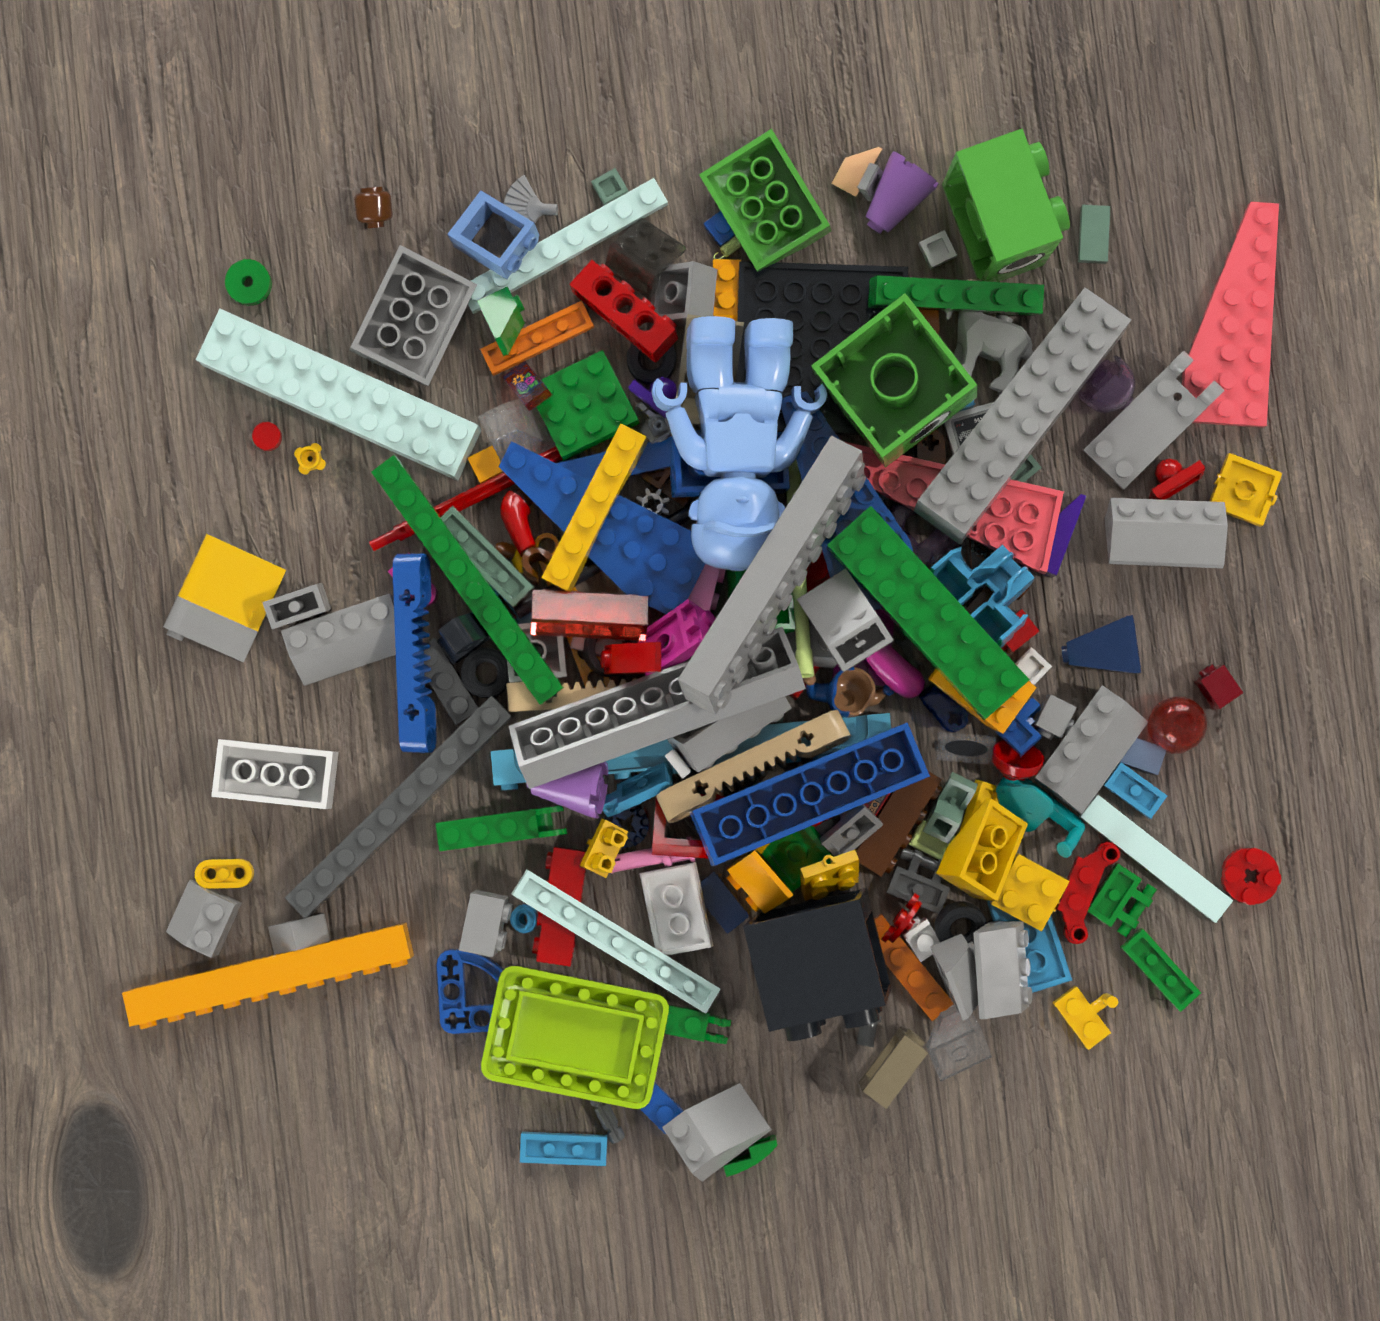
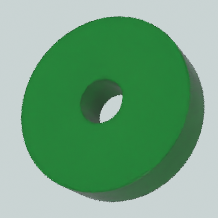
M243 259L237 261L228 269L225 276V287L228 294L237 303L245 306H254L262 303L269 296L272 288V279L268 270L261 263L252 259ZM246 279H253V283L251 286H244V282Z

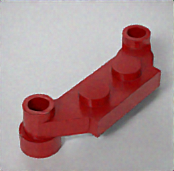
M1101 842L1096 846L1094 852L1083 858L1079 856L1075 858L1067 878L1069 883L1059 900L1060 904L1056 907L1057 910L1061 911L1065 923L1063 928L1064 938L1072 944H1081L1088 938V930L1084 923L1085 916L1105 867L1114 864L1120 858V851L1114 843ZM1108 849H1111L1113 855L1108 859L1106 852ZM1076 929L1081 930V935L1078 938L1074 937Z

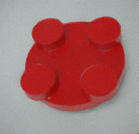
M914 893L905 905L908 909L907 911L902 908L892 921L896 927L890 926L882 936V941L886 943L889 940L893 943L904 929L909 931L916 922L912 918L922 904L918 900L920 897L918 894Z

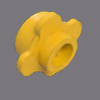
M312 443L311 446L299 447L295 450L294 456L300 465L298 468L300 473L307 475L312 470H323L325 468L326 462L322 459L320 453L322 448L319 444ZM309 456L313 458L312 461H308Z

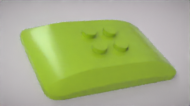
M509 966L501 972L481 1062L482 1073L487 1079L496 1082L632 1109H641L650 1102L669 1005L663 996L655 993L526 967Z

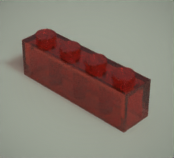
M549 589L532 591L530 635L646 640L648 596L636 594L617 595L605 592H564Z

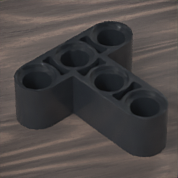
M500 594L497 595L513 618L516 619V615ZM472 612L458 616L441 627L438 632L442 637L436 642L454 665L491 639V637Z

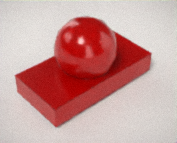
M1168 458L1162 460L1155 469V476L1161 484L1151 489L1149 499L1167 500L1202 479L1205 471L1204 465L1199 460L1183 470L1181 463L1175 459Z

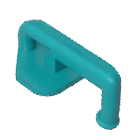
M1003 777L996 787L999 804L1028 823L1025 832L1034 831L1050 817L1069 832L1064 842L1058 843L1057 852L1064 858L1070 857L1085 831L1084 822L1028 778L1024 781H1011Z

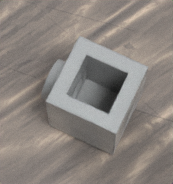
M1051 694L1046 695L1032 726L1037 728V732L1048 740H1052L1053 737L1062 738L1063 734L1067 735L1074 724V720L1071 718L1077 707Z

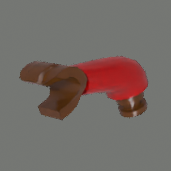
M518 489L516 492L509 490L502 499L500 506L501 518L520 557H522L523 576L532 585H538V572L531 565L534 562L542 561L548 566L553 555L545 549L536 548L537 545L528 522V515L531 513L529 507L533 504V501L521 489Z

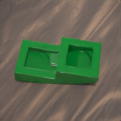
M771 1135L760 1138L749 1146V1154L737 1156L725 1164L726 1177L745 1171L767 1157L778 1146L776 1136Z

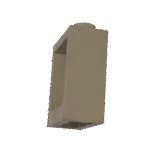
M898 1028L858 1082L862 1091L887 1109L928 1054L927 1050L923 1047L926 1042L908 1028L904 1032Z

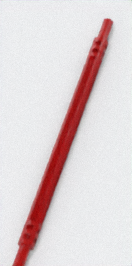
M556 446L539 454L554 463L563 460ZM503 472L434 506V509L440 517L452 506L460 512L515 483ZM405 520L393 526V530L369 541L372 550L376 551L398 539L403 541L405 538L413 536L415 532Z

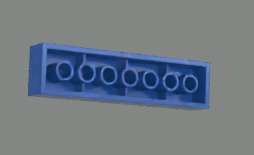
M907 722L690 811V815L711 866H716L930 777Z

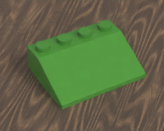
M772 129L699 174L757 272L808 247L832 232L830 224Z

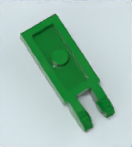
M668 1004L669 1013L664 1034L702 1042L707 1040L709 1042L727 1044L728 1037L722 1034L708 1033L706 1029L708 1022L721 1027H730L731 1019L710 1015V1012L705 1014L701 1010Z

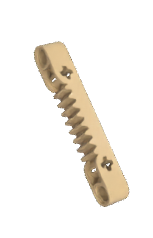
M621 679L620 685L627 683L625 679ZM599 680L596 688H594L592 682L587 681L585 689L582 688L580 682H575L573 689H571L569 683H564V689L557 693V697L552 698V703H549L547 700L540 705L524 682L506 683L508 712L552 710L617 686L614 680L609 681L608 687H605L603 681Z
M833 710L661 791L657 794L656 798L668 823H674L690 816V811L714 802L717 793L721 797L724 796L725 787L733 792L735 782L743 787L745 786L744 778L747 777L754 782L756 772L764 777L766 776L765 768L768 767L771 771L775 772V763L786 767V758L789 757L793 762H796V755L804 759L813 758L844 743L851 738V734L840 712ZM806 737L807 740L811 741V745L806 747L804 743L801 744V738ZM699 786H702L703 789H706L705 796L701 797V795L698 793L697 788Z

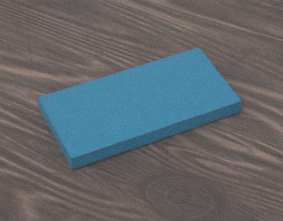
M986 900L992 921H1021L991 905L990 900ZM1052 915L1042 932L1024 922V930L1028 931L1029 937L1028 946L1025 947L1026 958H1029L1031 966L1027 979L1028 987H1031L1032 993L1072 981Z

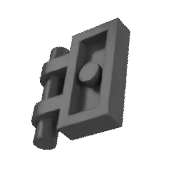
M905 848L901 851L900 858L909 861L908 868L906 870L899 866L895 867L886 893L909 901L912 895L916 893L920 896L918 900L922 902L921 907L939 914L950 890V887L940 883L942 877L936 874L941 859L937 861L924 856L920 850L915 849L912 851ZM921 866L933 871L931 879L916 874L918 867Z

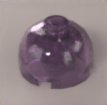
M1113 356L1115 359L1113 362H1110L1108 359L1101 362L1086 382L1088 385L1084 392L1082 390L1078 392L1079 398L1096 412L1109 413L1118 409L1122 410L1132 402V395L1136 385L1135 376L1129 365L1118 356Z

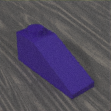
M1080 494L1059 513L1048 570L1043 575L1051 578L1057 576L1086 495Z

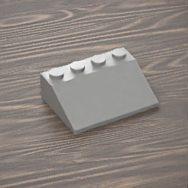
M400 245L349 351L384 368L429 386L477 284Z

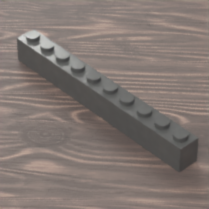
M491 696L314 868L285 899L304 918L311 916L505 727L514 716L495 697Z

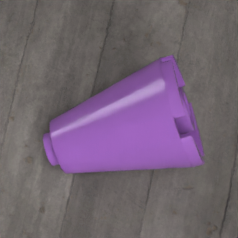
M895 151L892 152L865 216L869 219L867 225L879 234L883 230L890 232L939 185L932 176L914 163L904 161L906 158Z
M605 761L531 788V794L588 817L598 819V814H601L607 794L608 784H605L603 775L608 776V763Z

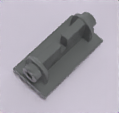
M640 402L635 406L634 412L640 424L634 427L641 434L645 435L649 442L652 444L662 442L670 436L671 430L666 418L658 412L653 413L651 407L645 402Z

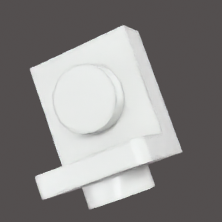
M917 916L912 919L916 921L909 931L905 929L901 934L916 957L922 962L933 955L930 946L940 942L928 919L925 917L919 919Z

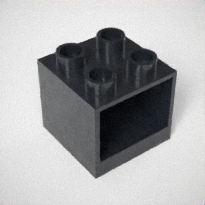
M867 888L773 909L765 914L763 912L756 913L743 926L769 1032L784 1029L787 1041H798L821 1034L820 1026L825 1025L828 1018L842 1016L845 1028L861 1027L880 1020L878 1013L883 1011L882 1006H886L892 988Z

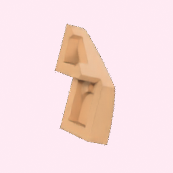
M877 147L846 157L831 184L857 197L860 192L857 187L869 163H876L883 148Z

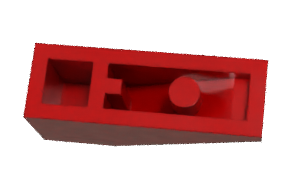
M661 642L604 645V650H602L600 656L601 667L605 668V674L661 672Z

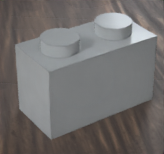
M322 583L262 602L271 629L331 610Z

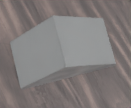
M324 913L268 926L274 955L331 941Z

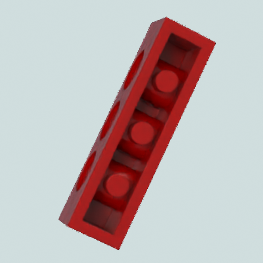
M591 260L569 284L573 294L656 363L677 341L676 324L668 316L663 315L661 317L655 312L656 308L649 300L644 297L640 300L634 295V289L624 280L621 282L617 281L609 267L603 263L599 266ZM604 288L612 289L606 296L599 295V292ZM625 305L632 306L628 313L619 312ZM650 322L653 324V327L647 331L640 329L644 323Z

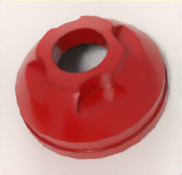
M1004 740L997 742L992 750V761L995 767L1004 774L1006 779L1011 781H1024L1037 775L1044 764V756L1035 746H1032L1022 757Z

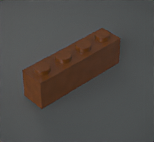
M928 771L930 777L889 794L876 815L882 821L883 826L855 848L859 863L881 877L884 872L887 874L891 872L897 862V859L894 858L899 848L904 850L912 838L909 832L913 825H920L927 814L924 808L928 801L934 802L942 790V787L939 785L942 779Z

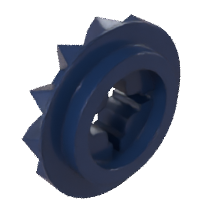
M638 805L610 817L605 816L604 818L621 827L619 821L615 819L616 817L626 820L632 814L635 815L631 825L637 832L634 833L627 830L628 838L623 848L636 846L643 841L648 833L649 820L647 814Z

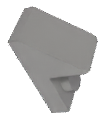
M863 804L839 814L841 820L820 837V841L834 856H838L854 850L883 826V823Z

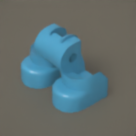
M1003 545L973 570L966 564L961 555L962 547L950 550L931 567V572L961 605L967 602L973 596L974 591L983 585H986L994 593L988 602L978 607L971 616L1002 648L1012 639L1014 633L1025 625L1028 615L1023 614L1020 618L1008 606L1032 584L1035 577L1028 571L1026 566L1021 568L1012 559L1014 554L1009 552Z

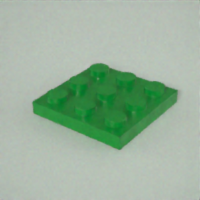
M603 350L542 379V383L533 389L535 391L530 394L563 461L614 437L620 423L629 428L640 424Z

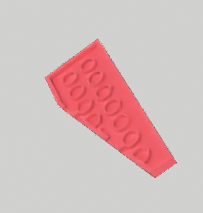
M1250 202L1236 233L1235 241L1228 253L1222 273L1217 280L1203 315L1199 330L1192 342L1193 345L1189 356L1194 361L1182 372V385L1195 398L1214 380L1225 390L1192 423L1259 428L1267 426L1279 214L1278 203Z

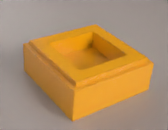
M493 445L467 458L480 484L503 473L499 468L501 461Z

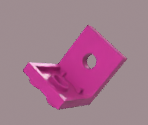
M687 599L636 636L638 643L661 642V670L683 663L692 657L716 618L709 610L705 611ZM669 640L668 645L664 648L665 643Z

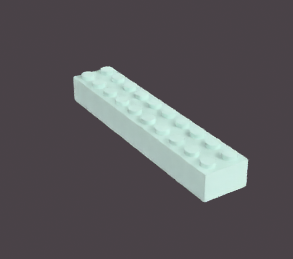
M220 308L196 358V361L206 368L457 481L481 432L479 425Z

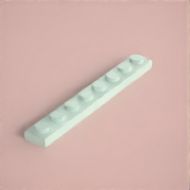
M653 178L538 242L535 248L528 251L524 256L520 268L515 273H512L508 279L503 278L492 270L472 279L471 282L477 284L468 302L472 313L474 314L481 310L477 302L478 300L507 286L512 293L667 206L668 201L656 180Z
M527 869L511 893L516 898L705 1014L720 991V988Z

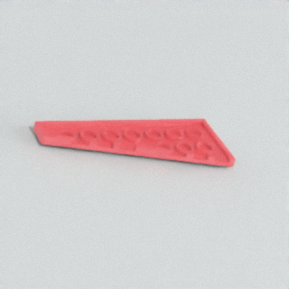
M845 442L862 450L863 463H865L864 475L876 492L913 511L920 496L945 466V464L901 455L885 468L870 447ZM1010 480L967 537L994 551L1003 545L1009 552L1014 554L1012 558L1014 561L1038 573L1046 574L1064 491Z

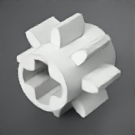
M646 488V496L644 498L636 497V500L642 503L644 508L648 506V500L653 499L655 503L660 502L657 505V511L654 513L658 515L661 513L669 514V511L663 508V505L670 501L669 498L662 499L660 497L661 489H658L655 494L650 493V490Z

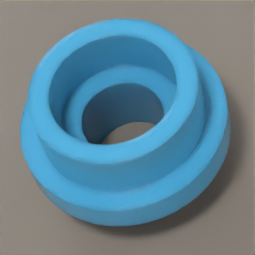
M523 904L513 910L510 922L512 927L518 932L529 933L536 928L538 915L533 907ZM525 914L527 916V923L524 921Z

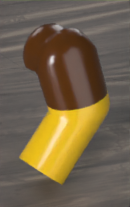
M507 542L496 543L494 547L507 560L512 561L515 568L523 574L522 557H520L515 545Z

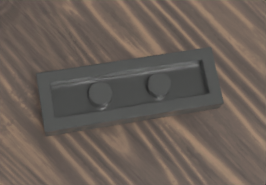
M434 638L427 642L430 648L424 650V654L429 655L431 658L424 662V665L431 667V671L424 673V675L431 679L430 685L455 725H458L468 719L479 706L465 688L461 677L451 661L436 642L437 639Z

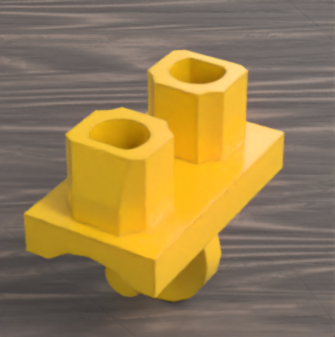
M601 819L593 838H588L586 842L589 847L580 866L607 878L608 873L612 872L616 864L615 859L620 848L626 843L628 831L605 819Z

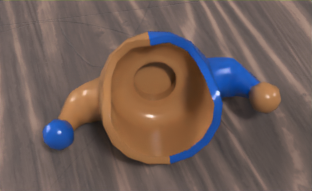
M852 667L844 673L840 670L829 683H815V675L810 678H804L809 699L828 703L832 711L838 710L841 716L845 718L856 717L862 714L868 706L877 705L886 696L894 694V691L887 685H884L881 690H875V684L871 676L864 670Z

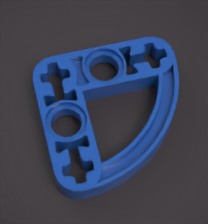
M459 949L444 951L437 959L441 1027L444 1031L451 1034L488 1032L489 1024L479 1026L474 1020V1015L477 1011L484 1010L488 1012L491 1019L494 1004L466 1005L464 963L484 970L497 982L504 969L483 955L459 951ZM448 955H452L453 960H458V964L453 967V975L459 974L460 979L449 978L443 980V975H449V967L443 965V961L448 959ZM454 983L459 987L460 995L458 998L449 999L446 997L444 988L447 984ZM465 1011H470L469 1024L471 1027H466L467 1021L458 1022L456 1028L452 1027L450 1022H446V1018L451 1016V1012H454L456 1017L460 1018L466 1017Z

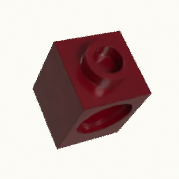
M1211 664L1198 673L1200 678L1194 681L1213 710L1221 709L1243 694V691L1225 665L1215 667Z

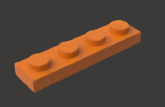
M581 300L521 329L511 351L506 356H503L496 341L480 350L492 375L495 376L593 329L594 325Z
M882 914L878 915L875 918V923L886 966L929 1019L934 1021L951 1007L953 1002L900 936L893 943L889 940L886 943L881 940L891 925Z

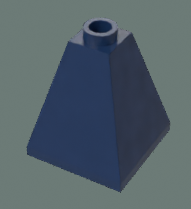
M1133 615L1123 617L1066 642L1067 646H1061L1063 662H1069V665L1132 674L1142 673Z

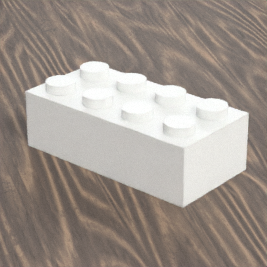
M218 739L211 797L331 809L339 752Z

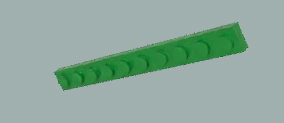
M393 455L371 471L537 702L542 705L564 689V686L399 459Z

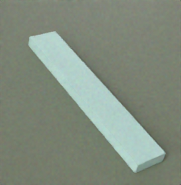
M1096 794L1083 814H1080L1079 817L1110 842L1114 843L1119 849L1212 922L1216 923L1233 902L1231 898L1098 794Z

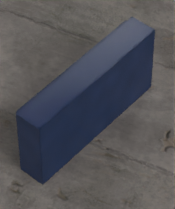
M714 871L700 882L705 907L727 934L749 917L746 910Z

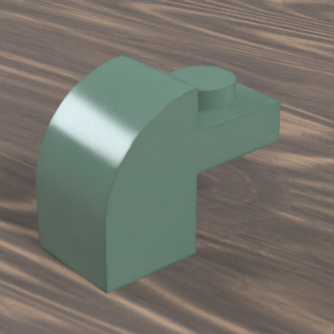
M952 772L932 804L923 832L949 844L961 824L964 810L975 794L978 784Z

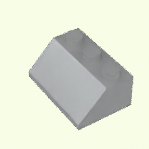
M990 921L973 933L979 1019L1019 1014L1032 1003V989L1028 987L1027 979L1031 966L1029 958H1026L1025 947L1028 946L1029 937L1028 931L1024 930V921Z

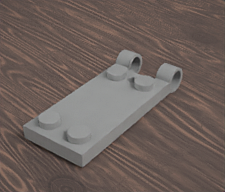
M1185 351L1178 355L1083 450L1122 490L1225 391L1214 380L1195 398L1176 379L1194 361ZM1179 393L1181 400H1174L1173 395Z

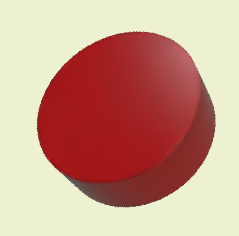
M262 422L254 428L252 439L254 444L261 450L272 451L281 444L282 433L275 424Z

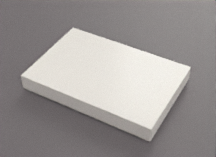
M696 862L639 873L655 949L668 956L713 947Z

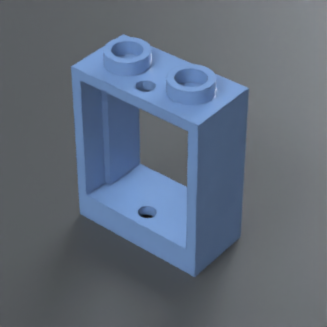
M483 191L477 194L447 234L456 249L505 279H508L512 273H515L520 268L522 259L528 251L535 248L540 236L534 222ZM493 212L521 229L500 258L472 242V239Z

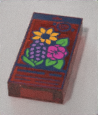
M523 361L503 376L507 385L528 411H531L552 395L526 361Z

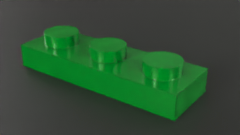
M1140 928L1120 946L1179 1012L1184 1010L1201 994L1200 990L1143 928Z

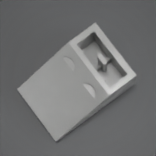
M847 569L842 570L797 599L843 673L894 641Z

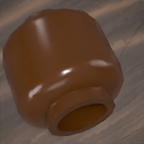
M383 187L360 188V193L354 197L357 220L361 223H367V228L384 227V221H388L393 217L390 194L387 191H383Z

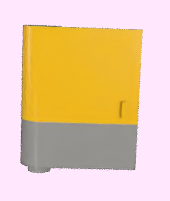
M206 534L163 626L168 629L166 634L180 641L184 637L244 662L266 615L262 602L274 598L286 570Z

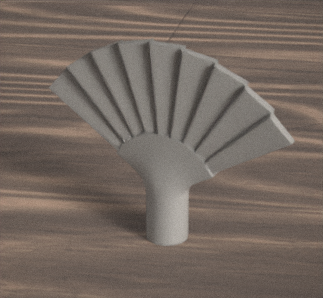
M525 175L518 178L506 194L504 205L534 223L542 215H558V204L541 203ZM504 219L508 230L515 238L521 229Z

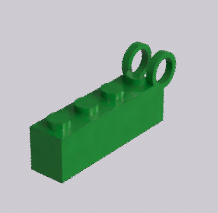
M550 806L436 823L439 852L567 834V828L555 829L553 813L564 811V807Z

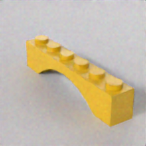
M620 423L541 577L545 581L571 593L611 507L636 467L648 443L645 435Z

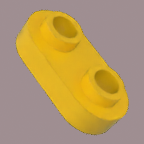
M245 859L205 860L195 870L196 882L201 887L207 889L241 888L247 886L254 877L253 866ZM210 868L216 872L214 879H210L207 875ZM237 868L244 870L243 878L236 876Z

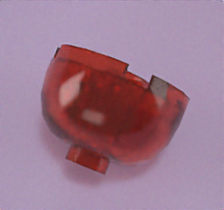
M1185 696L1169 697L1157 703L1151 715H1149L1147 723L1148 733L1153 743L1167 750L1166 752L1171 754H1183L1197 747L1205 737L1208 728L1207 717L1202 707L1194 700Z

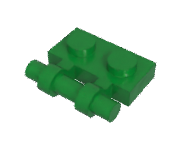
M1115 863L1093 897L1087 912L1110 927L1118 918L1122 921V924L1117 932L1127 937L1131 929H1136L1139 921L1137 920L1146 907L1149 908L1153 900L1151 898L1157 889L1147 883L1144 890L1140 892L1136 888L1142 879L1120 864ZM1130 897H1132L1136 902L1127 914L1122 910Z

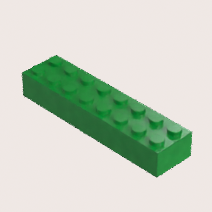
M872 506L867 508L827 544V549L847 569L853 578L983 720L987 719L1030 680Z

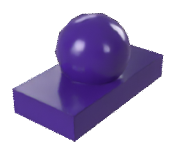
M667 377L658 378L664 383L662 388L664 396L668 399H675L677 387L673 380ZM633 380L628 390L667 419L665 414L667 411L658 408L653 401L652 387L656 380L652 382L650 390L640 382Z

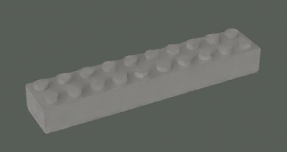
M1084 288L920 496L914 512L958 544H961L1119 341L1131 319L1087 288Z
M833 436L829 438L776 522L774 529L771 530L679 676L678 682L686 700L714 715L717 714L720 708L724 709L731 698L730 691L735 683H741L746 674V665L750 659L754 660L758 656L762 648L761 641L766 634L770 635L777 624L776 617L781 610L785 611L792 600V591L796 586L802 585L807 575V567L811 562L814 563L819 558L822 551V543L825 538L829 539L833 535L837 526L835 522L840 514L845 515L852 501L850 498L855 490L860 491L863 487L866 476L864 475L865 463H863L862 450Z
M783 627L774 629L770 635H765L761 641L762 648L758 656L754 660L750 659L745 667L747 671L740 684L735 683L730 691L731 698L724 709L720 708L716 715L685 699L678 678L689 662L686 661L661 670V672L647 675L510 725L509 730L518 765L529 789L806 689L799 665Z

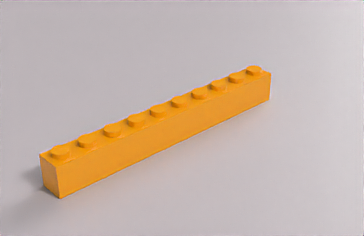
M402 923L296 951L266 956L130 989L123 992L122 995L129 1026L139 1025L140 1029L156 1026V1020L167 1018L168 1023L184 1019V1013L195 1011L196 1016L213 1012L212 1007L223 1004L224 1009L241 1005L240 1000L250 997L252 1002L269 998L268 993L279 991L280 995L296 992V986L307 984L309 989L324 985V979L335 977V982L352 978L353 972L361 970L363 975L379 972V966L390 964L391 968L408 964L407 959L412 958L414 953L407 923Z

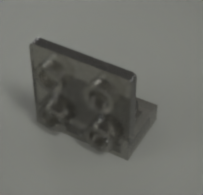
M641 218L610 245L605 265L612 270L614 277L620 281L624 280L635 291L650 299L656 292L661 273L685 252L686 246L644 218Z

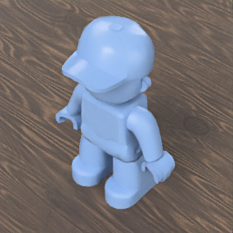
M719 316L694 318L687 328L686 363L690 388L694 393H697L694 398L701 424V437L692 426L685 408L681 407L686 398L687 383H680L678 398L668 399L662 391L664 383L657 378L652 387V397L658 408L667 411L665 414L673 439L684 461L693 468L702 470L709 477H721L710 482L702 490L699 499L694 501L689 508V517L691 520L697 521V524H692L691 530L692 545L695 553L709 566L731 571L747 570L785 510L784 505L778 501L775 491L770 485L756 478H765L770 472H780L789 468L796 460L811 424L812 414L817 412L826 401L827 391L822 383L814 391L815 402L806 403L801 398V386H794L791 389V401L796 411L793 412L785 430L777 439V420L781 409L782 392L787 385L790 373V346L793 344V322L786 319L765 318L753 320L748 324L744 334L746 379L745 383L733 382L735 320Z

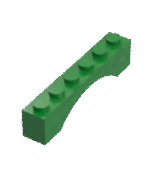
M878 275L869 280L868 307L886 308L906 293L917 309L965 310L1021 316L1043 314L1044 285Z

